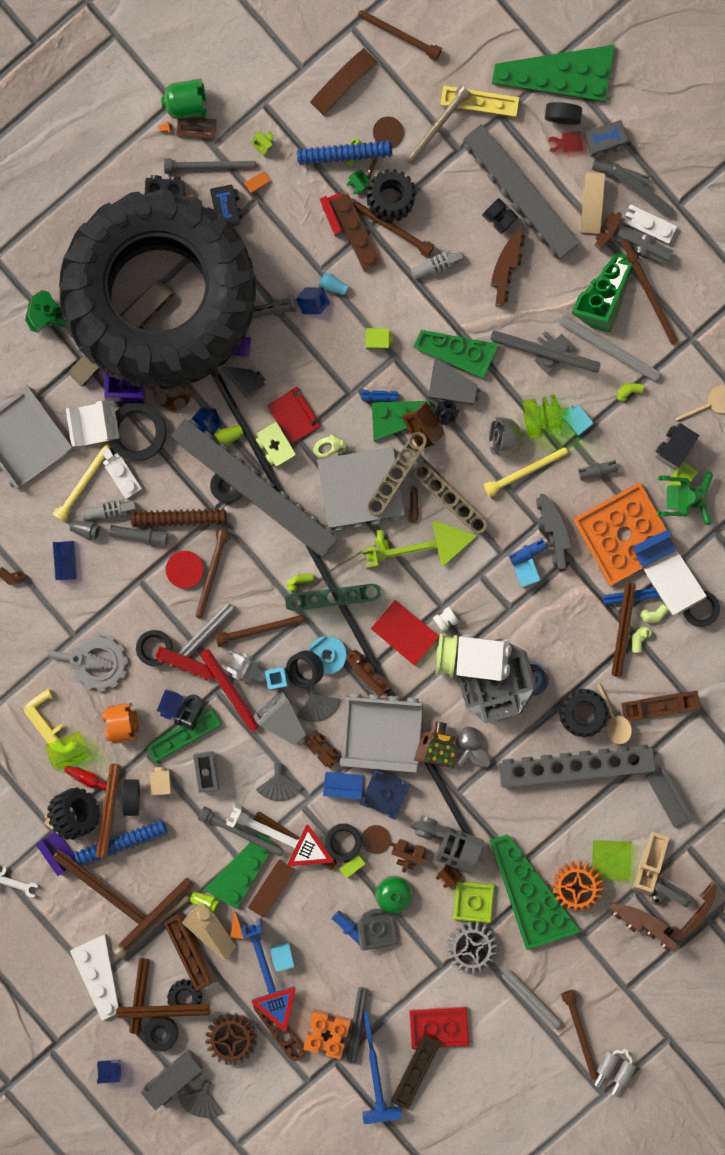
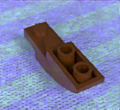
M518 229L506 243L495 265L490 286L498 287L495 306L503 307L504 302H508L509 291H506V284H510L512 272L508 271L509 269L516 270L517 265L521 266L522 254H519L520 246L524 247L525 235H522L521 229Z
M610 904L611 914L618 920L623 918L628 922L625 926L632 932L637 930L641 933L647 928L645 932L653 939L655 937L662 941L660 945L668 952L670 950L676 952L680 947L666 935L670 927L661 920L631 906Z

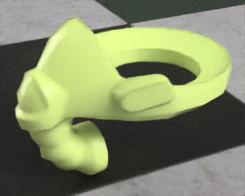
M329 435V437L316 442L313 451L320 458L329 457L336 452L341 456L346 451L347 443L333 435ZM324 444L332 445V449L325 454L319 453L320 447Z

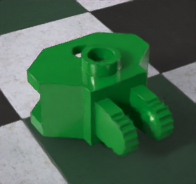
M41 290L32 296L28 303L25 322L30 331L38 333L45 327H51L52 325L67 327L63 319L56 318V314L63 316L61 307H58V303L54 302L48 291Z

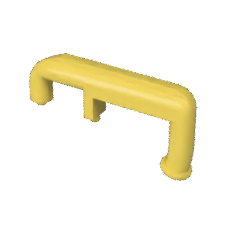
M47 688L46 691L40 693L25 705V714L53 750L61 754H70L77 749L78 744L71 742L65 747L55 735L64 727L63 724H60L53 730L36 708L47 699H53L50 688Z

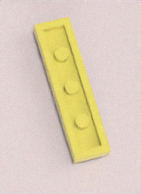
M443 86L440 106H449L456 97V87ZM467 89L472 93L471 97L464 102L462 101L457 109L516 118L519 97Z

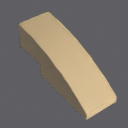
M586 172L584 175L581 233L600 234L605 173Z
M651 831L632 890L649 896L653 893L670 837Z

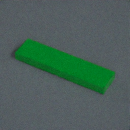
M212 708L198 717L194 730L186 729L182 725L146 747L156 763L218 728L222 723Z

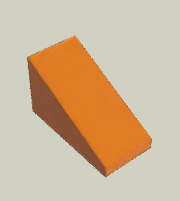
M263 171L246 181L244 185L252 195L271 180Z
M234 912L231 937L245 939L241 933L242 927L237 912Z

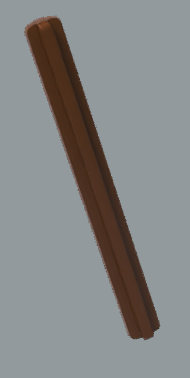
M58 849L54 853V860L139 924L146 917L145 914L63 851Z

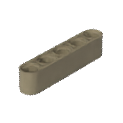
M415 432L410 436L368 503V510L372 515H380L384 512L424 449L426 437L423 433ZM416 436H420L423 439V444L419 447L414 446L412 443V439ZM406 452L411 453L413 456V460L410 463H405L402 460V455ZM394 469L402 471L403 475L400 479L392 477L391 473ZM384 485H389L392 488V493L388 496L383 495L381 492V488ZM374 501H378L382 505V509L379 512L371 510V504Z
M418 464L414 468L413 474L415 479L467 528L476 534L485 531L487 528L486 520L428 465ZM420 467H424L428 472L424 478L418 477L416 473ZM437 480L441 483L442 486L439 491L431 489L432 481ZM451 493L455 496L453 504L445 502L446 494ZM463 506L469 509L467 517L459 515V509ZM477 519L483 522V528L479 531L473 528V522Z

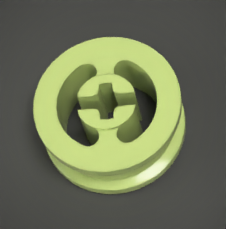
M440 633L436 654L435 676L443 673L453 677L457 653V635L451 638L443 637V634Z

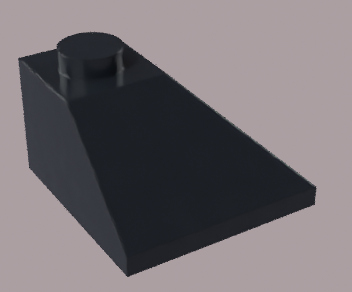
M227 366L221 368L248 400L266 386L263 382L266 379L259 371L255 373L252 369Z

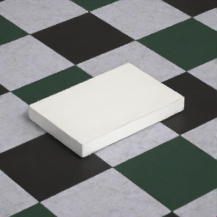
M677 550L643 568V571L673 617L706 599V594Z

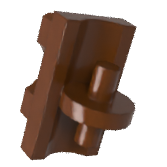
M399 839L395 848L393 847L391 855L405 859V861L397 859L396 862L397 865L403 866L402 872L405 873L407 868L415 869L416 864L409 863V860L425 865L426 847L416 844L414 853L407 852L409 842Z

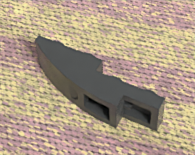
M539 494L536 504L537 509L541 510L542 517L539 518L540 529H544V533L552 532V535L549 536L550 547H554L555 552L552 555L553 566H557V569H564L566 565L563 549L571 548L569 536L556 507L545 494Z

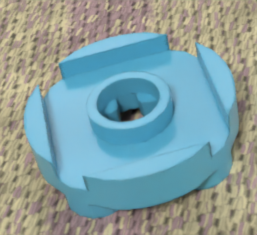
M323 636L316 639L310 646L309 651L318 655L323 662L324 674H333L343 667L346 660V649L339 639L332 636ZM324 650H326L327 652L330 650L332 651L331 660H324L322 658L324 656Z

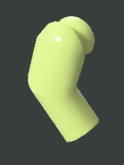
M662 604L656 612L643 610L640 617L646 623H658L669 610Z

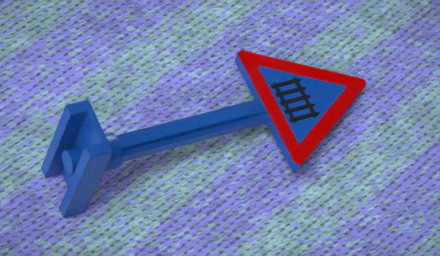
M261 918L257 919L256 925L251 924L247 926L246 922L242 923L243 938L249 937L250 942L253 943L269 993L252 999L251 1003L283 1032H286L296 988L293 986L276 991L260 941V933H262L263 927Z

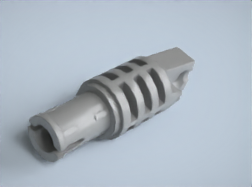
M448 250L427 259L425 264L410 270L414 280H417L428 274L435 275L454 267V262L462 259L463 256L461 251L451 254Z
M124 499L100 503L99 507L83 509L82 515L84 522L98 518L107 520L126 516L128 510L136 509L135 501L125 503Z

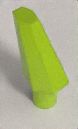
M377 530V540H373L379 550H389L388 540H384V530Z

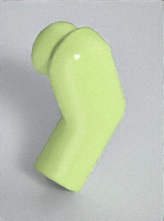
M641 627L632 635V652H642L641 642L651 636L650 628Z

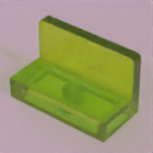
M80 731L45 745L51 766L56 771L91 757L90 750L85 745Z

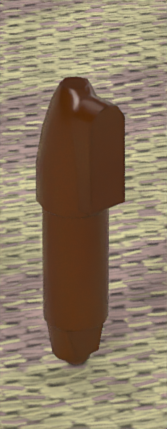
M415 486L412 487V493H410L411 508L409 509V522L417 523L419 517L418 492Z

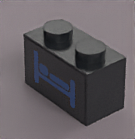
M232 184L211 188L210 193L214 210L221 213L227 219L230 227L241 225L240 220L243 219L242 209L237 208L236 201L240 200L238 189H234Z

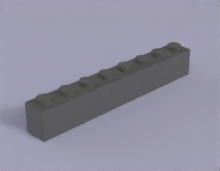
M482 124L463 138V147L467 153H472L477 158L475 160L476 164L481 169H486L489 173L487 174L489 180L493 184L497 183L501 188L499 191L505 199L509 198L513 202L511 204L513 209L518 214L522 213L525 217L523 219L525 224L529 228L533 227L537 232L535 234L541 243L545 242L549 246L547 250L554 258L558 257L560 260L578 245V241Z

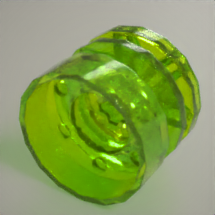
M555 394L550 395V404L547 403L546 396H542L541 406H538L535 398L522 400L529 440L541 438L543 428H546L548 435L552 436L553 426L556 434H562V412Z

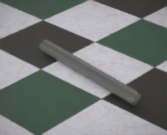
M495 330L491 334L490 339L493 342L598 373L601 367L600 362Z

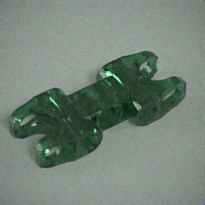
M364 584L294 593L288 595L285 598L286 609L298 611L376 601L381 597L380 586L377 584ZM367 588H376L377 595L374 598H369L366 595ZM330 592H336L339 595L337 602L331 603L328 600ZM355 592L356 596L350 598L349 593ZM313 596L318 599L316 603L311 602ZM292 597L300 599V605L297 608L292 607L290 604Z

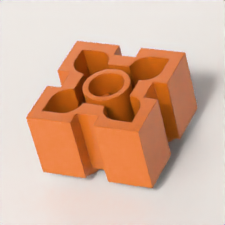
M314 1009L309 1027L313 1028V1032H307L303 1050L318 1053L319 1049L326 1051V1056L341 1059L345 1044L341 1037H347L351 1018L336 1015L335 1019L328 1017L329 1012ZM326 1030H329L332 1036L326 1038L324 1037V1035H322V1033H325Z

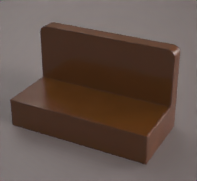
M427 402L423 403L417 410L407 412L402 416L411 435L415 432L425 435L426 445L424 448L435 445L444 435ZM420 436L413 438L418 447L423 444V439Z

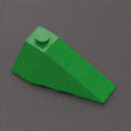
M616 253L605 265L601 274L590 282L591 285L585 292H581L574 305L572 314L594 329L610 333L615 323L633 268L632 264L628 263L627 255Z

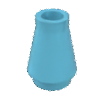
M330 272L329 274L323 273L318 285L324 291L338 293L343 296L348 288L347 284Z

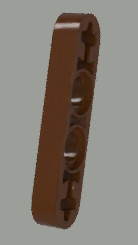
M253 1005L255 1012L286 1055L293 1061L301 1060L304 1056L303 1045L290 1027L287 1025L286 1030L290 1034V1039L282 1041L279 1038L282 1030L277 1025H270L268 1017H264L263 1013ZM292 1040L295 1041L292 1044L294 1048H300L299 1056H297L296 1054H291L293 1050L290 1047V1045L288 1048L285 1047L286 1045L290 1044Z

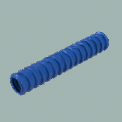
M390 140L380 143L378 141H375V143L369 142V144L363 142V144L357 143V145L352 143L351 146L349 144H345V146L340 144L339 147L337 145L333 147L327 146V148L325 146L321 148L316 147L315 149L310 147V149L304 148V150L298 148L297 161L302 166L303 163L305 165H309V163L313 165L315 162L320 164L327 161L329 163L333 161L338 162L339 160L344 162V160L350 161V159L356 161L357 158L358 160H362V158L367 160L368 157L370 159L374 157L378 159L380 156L382 158L386 156L391 157L393 153L392 143Z
M160 819L159 822L154 821L152 825L149 823L147 827L144 825L141 829L139 827L136 828V831L131 830V833L125 832V835L120 834V837L110 838L107 856L115 855L118 851L121 853L123 849L126 851L128 847L133 848L134 845L139 846V843L144 844L145 841L150 842V839L161 838L163 834L166 836L168 831L164 821ZM93 844L91 848L88 846L85 850L80 849V852L75 851L76 862L83 867V864L88 865L89 862L94 863V860L99 861L100 858L96 857L97 845Z

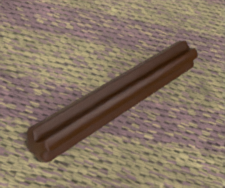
M148 958L139 959L133 1006L144 1005L150 962ZM131 1018L130 1033L139 1034L142 1018Z

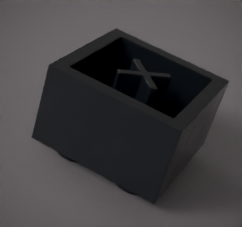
M681 423L670 427L665 435L668 437L667 440L661 442L655 451L658 453L655 458L674 470L681 466L700 436Z

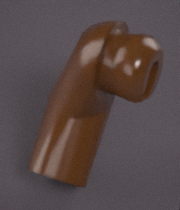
M3 567L0 568V578L8 585L21 584L25 580V574L22 571L9 573Z

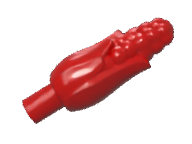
M65 766L64 772L73 777V780L82 783L88 788L106 789L107 783L100 781L99 776L95 773L79 767Z

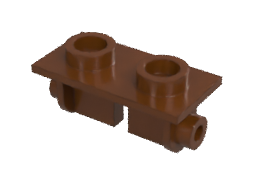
M317 730L304 741L306 747L314 755L318 751L322 753L317 758L325 767L331 769L340 761L341 756L338 750L332 747L327 742L326 737Z

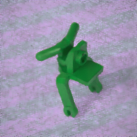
M706 473L701 488H690V480L688 478L658 476V481L681 482V485H668L666 509L680 510V512L657 511V516L687 517L690 508H700L704 524L710 525L712 520L707 508V492L713 478V473Z

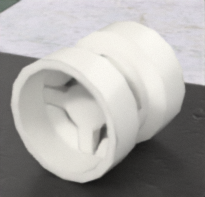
M449 607L444 609L442 614H437L433 617L443 633L451 625L459 623Z

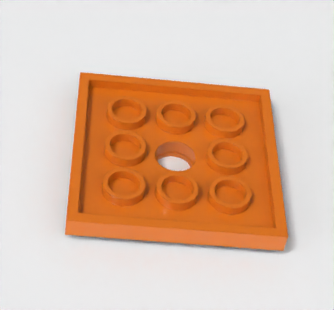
M640 482L572 519L609 586L644 568L641 567L632 546L666 530ZM626 527L631 531V537L628 541L618 539L617 531L620 528Z

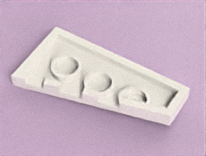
M106 934L70 950L101 1020L115 1015L116 1009L119 1007Z

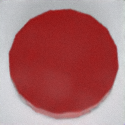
M190 551L174 553L166 564L168 580L179 588H191L197 585L204 573V565L201 558Z

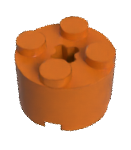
M131 702L108 706L102 712L103 720L107 723L108 730L105 731L107 741L119 744L138 740L139 736L135 737V732H139L136 710H131L130 706H134Z

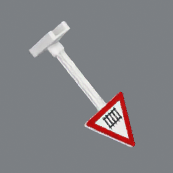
M234 803L233 811L230 817H227L226 825L234 827L236 823L242 826L247 825L294 847L287 863L288 866L333 862L332 857L309 824L305 825L299 840H296L249 818V815L241 812V805Z

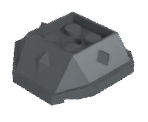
M509 643L511 645V655L508 657L510 673L500 683L491 679L457 675L466 708L484 723L523 713L537 690L527 652Z

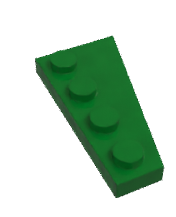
M421 330L413 348L483 379L499 343Z
M258 833L256 835L257 837L273 845L275 844L273 840L267 838L261 833ZM249 842L204 891L237 909L270 851Z

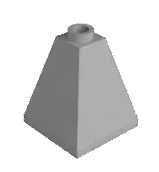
M282 689L253 714L259 726L293 745H300L306 739V734Z

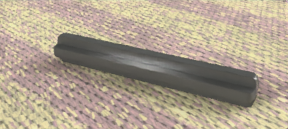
M615 164L612 167L611 174L661 214L668 218L673 213V207L619 164Z
M359 987L357 992L346 1059L349 1063L357 1062L368 989L365 987Z

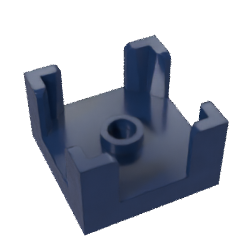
M375 769L360 805L375 809L395 820L411 783L380 769Z

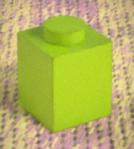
M366 328V349L389 350V345H393V333H389V329Z

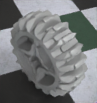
M469 921L468 928H465L464 923H461V931L455 927L454 930L457 934H449L453 940H447L446 943L452 945V947H447L446 951L452 952L448 955V959L455 958L451 962L453 966L459 963L457 970L460 971L464 966V973H468L469 968H472V974H475V968L478 967L479 971L483 972L482 965L488 969L490 966L487 961L492 963L495 961L490 956H497V952L492 949L498 948V945L495 943L491 944V942L496 940V937L492 936L489 938L492 931L488 930L485 933L486 925L479 929V922H476L475 927H472V922ZM469 933L480 934L485 939L473 940ZM464 935L466 943L456 951V944L460 937ZM468 939L470 940L473 946L477 945V948H475L476 956H474L473 952L470 949H466L467 947L469 948ZM488 944L487 953L480 960L478 951ZM470 955L474 962H466L459 956Z

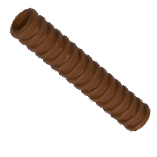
M211 508L210 510L204 509V511H201V509H198V511H195V509H192V511H189V509H186V511L174 509V511L168 510V512H165V510H162V512H159V510H156V512H153V510H150V512H147V510H144V512H141V510L131 512V526L133 528L136 526L142 527V525L144 527H148V525L150 527H154V525L157 527L160 525L171 527L172 525L178 526V524L180 526L184 524L186 526L190 524L192 526L196 524L198 526H201V524L205 526L210 524L212 526L213 524L219 525V523H222V525H225L226 523L225 508H222V510H219V508L213 510Z

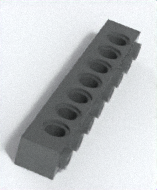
M648 744L636 745V749L630 750L628 746L617 747V751L611 752L609 748L598 749V753L592 754L588 750L579 751V755L573 756L569 752L560 753V757L552 758V755H541V759L533 760V757H522V761L514 762V759H503V763H498L502 788L655 772L653 748H648ZM636 754L639 760L636 764L631 765L629 757ZM613 756H617L620 760L619 764L615 767H612L609 763ZM594 758H598L601 762L600 766L596 769L590 766V762ZM575 760L581 762V768L577 771L571 768V764ZM556 762L562 764V770L558 773L552 770V766ZM537 764L543 766V772L539 775L533 773V767ZM518 766L524 768V774L520 777L514 775V769Z

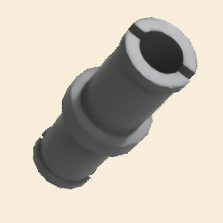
M616 460L601 464L597 462L593 466L578 469L581 481L596 476L600 478L604 474L618 472Z

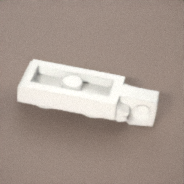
M109 447L104 449L102 453L106 458V461L103 462L105 468L125 499L141 490L142 487L123 458L118 453L113 455Z

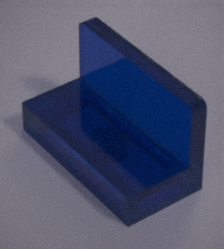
M75 541L53 542L55 580L77 579Z

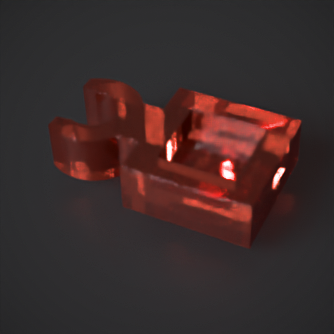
M581 131L562 133V139L557 137H550L548 139L549 142L554 141L557 144L555 148H550V152H557L560 148H563V153L583 151Z

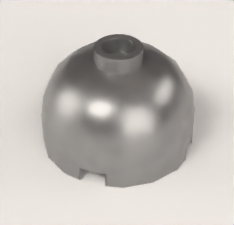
M496 417V421H492L489 430V441L493 440V447H490L493 455H509L515 452L520 443H522L523 433L520 431L518 424L512 419Z

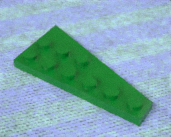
M505 834L490 839L526 950L581 932L559 901H556V897L510 836Z

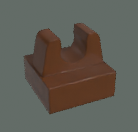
M444 865L436 879L442 878L446 882L443 887L451 888L462 877V874L457 869Z

